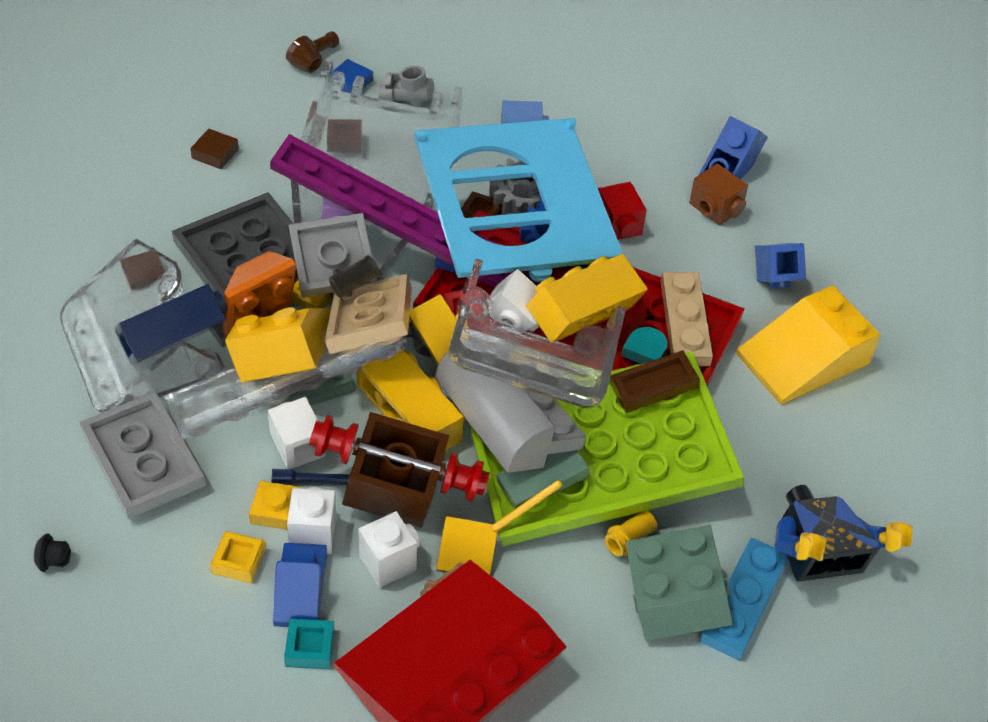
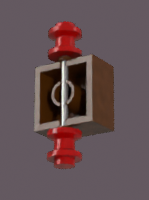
M373 412L369 414L362 438L357 437L356 441L355 438L359 424L352 423L348 429L334 426L333 416L326 415L324 423L316 421L309 441V445L316 447L314 455L321 457L327 450L339 454L342 464L347 465L351 451L354 449L352 455L356 457L342 502L344 506L381 517L397 511L405 524L422 528L433 498L437 480L441 481L442 477L440 493L447 494L451 488H456L464 491L466 500L472 502L475 494L483 496L490 472L483 470V461L477 460L470 467L460 464L458 454L452 452L447 467L446 463H442L450 435Z

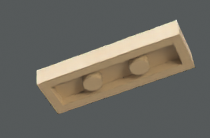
M662 272L660 282L670 353L673 354L682 350L685 353L693 351L699 366H711L713 354L699 272Z

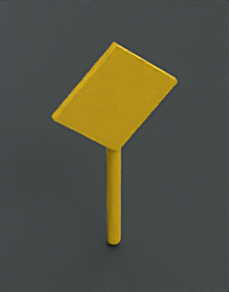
M559 480L553 482L494 524L446 516L436 570L449 572L459 562L466 563L468 560H472L490 574L498 531L560 489L562 482Z

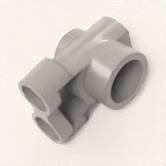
M420 66L406 67L400 73L388 72L385 76L384 84L379 86V102L396 103L397 101H408V104L411 106L423 105L426 101L430 100L434 92V81L432 78H426L425 69Z

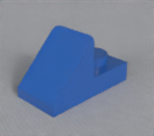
M284 543L282 559L277 561L275 570L274 626L288 627L289 619L319 620L327 560V545Z

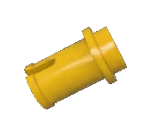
M647 510L636 513L620 526L613 525L608 529L605 536V544L608 550L617 557L622 555L628 556L626 541L645 538L653 534L658 529L657 521Z

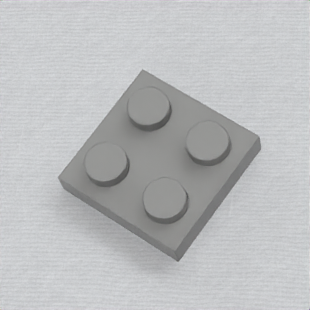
M363 213L288 225L302 298L334 293L377 281Z

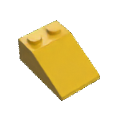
M832 285L801 299L737 348L736 354L780 405H783L870 364L881 334Z
M289 307L281 309L271 316L258 318L257 315H249L237 320L225 342L240 382L316 369L327 346L325 337L331 308L296 310Z

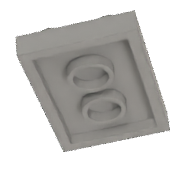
M156 392L79 422L87 443L128 519L206 486L203 472Z

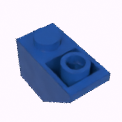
M730 116L699 175L718 163L741 179L754 165L768 137L760 130Z

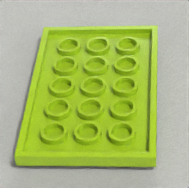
M693 351L685 354L700 378L699 388L625 413L610 384V375L642 364L545 387L586 435L583 449L577 451L589 467L590 476L545 498L499 530L498 535L502 547L744 486V475ZM468 422L477 458L479 461L484 462L483 470L490 472L486 491L496 523L515 510L497 483L496 474L505 471V469Z

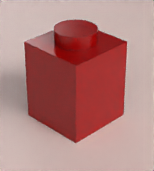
M631 181L598 188L603 204L610 212V222L617 240L642 235L647 209Z

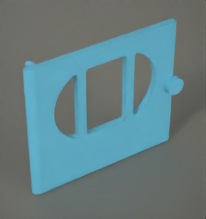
M575 118L414 130L415 142L458 278L510 273L518 269L519 271L529 270L531 279L541 283L551 277L552 268L591 264L602 256L610 259L623 253L576 135ZM481 151L504 153L526 164L458 171L451 170L452 166L462 157ZM532 177L535 179L546 211L465 218L453 184ZM548 224L550 226L542 237L534 242L520 246L494 244L471 232Z

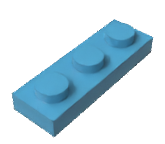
M752 537L750 538L728 581L730 595L727 598L733 625L704 630L700 639L701 643L736 660H741L787 564V555L778 553L774 547Z

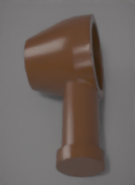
M333 31L314 41L308 36H301L289 46L286 52V60L298 69L309 73L314 72L322 63L320 52L330 47L338 46L339 38Z

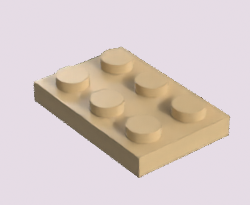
M408 274L334 292L325 337L329 354L338 352L351 354L361 350L366 345L378 342L381 344H391L408 335L412 291Z

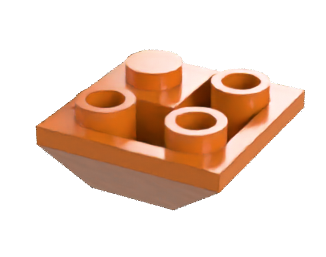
M268 251L236 267L224 292L227 312L223 314L226 319L223 322V333L226 337L237 320L249 315H257L258 318L273 315L275 312L288 308L292 304L296 263L292 258Z

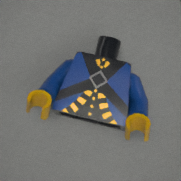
M799 485L792 488L786 495L790 505L782 519L777 523L774 546L778 553L787 555L797 582L863 573L880 548L894 552L899 550L901 546H911L913 527L904 522H891L886 527L869 525L856 516L842 498L834 496L815 499L808 486Z

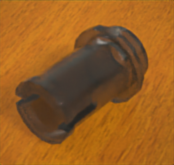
M366 255L363 259L343 270H333V275L328 280L334 293L339 298L344 295L350 297L353 295V290L374 278L380 277L381 274L374 259L370 255Z

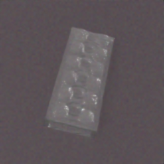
M405 336L391 344H381L378 342L366 345L359 351L350 354H343L342 352L329 354L326 346L317 367L314 369L240 382L237 371L233 368L165 395L164 398L181 439L188 436L198 437L208 433L213 426L227 420H241L254 409L264 405L274 406L280 404L293 393L301 390L317 389L325 383V380L338 375L353 374L359 371L362 365L369 362L390 359L397 355L399 350L409 346Z

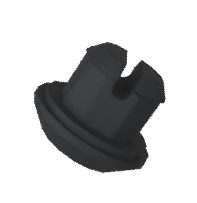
M49 533L44 534L37 541L34 549V563L41 572L48 570L49 566L63 568L69 563L71 549L66 541H55Z

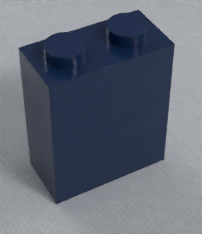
M208 283L118 323L114 331L132 366L218 327L226 320L223 313L227 312V307L218 290L212 292Z

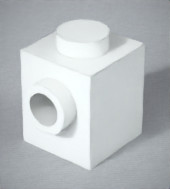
M517 269L497 284L481 309L514 338L527 330L532 333L539 327L526 307L536 295L534 291L536 285Z
M306 397L292 402H284L277 407L267 410L270 435L287 469L326 457V452L321 457L314 455L316 447L309 445L314 424L318 419Z
M317 487L307 489L293 488L287 521L289 543L327 545V554H332L337 522L335 491Z
M397 511L358 528L359 557L378 588H382L417 571V548L420 547V540L414 527L411 524L405 525Z

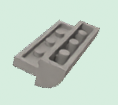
M474 336L453 346L440 361L435 380L507 473L544 468L548 454L583 449L586 435L510 346L495 345L488 348L479 336Z

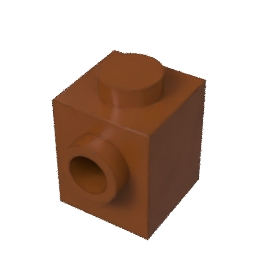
M717 163L694 178L689 204L720 226L730 218L738 217L743 212L746 206L745 197L748 184Z

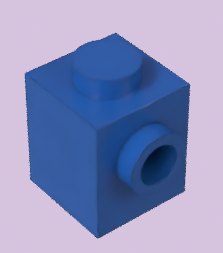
M804 243L755 245L757 281L769 282L770 288L791 287V281L806 280Z

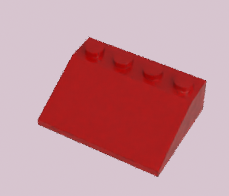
M468 560L334 662L333 666L378 722H483L553 664L567 646L536 610L472 560Z

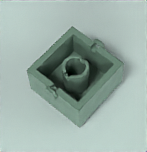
M711 524L626 541L635 593L633 595L635 610L639 614L646 642L733 625L727 598L730 595L727 577L722 575Z

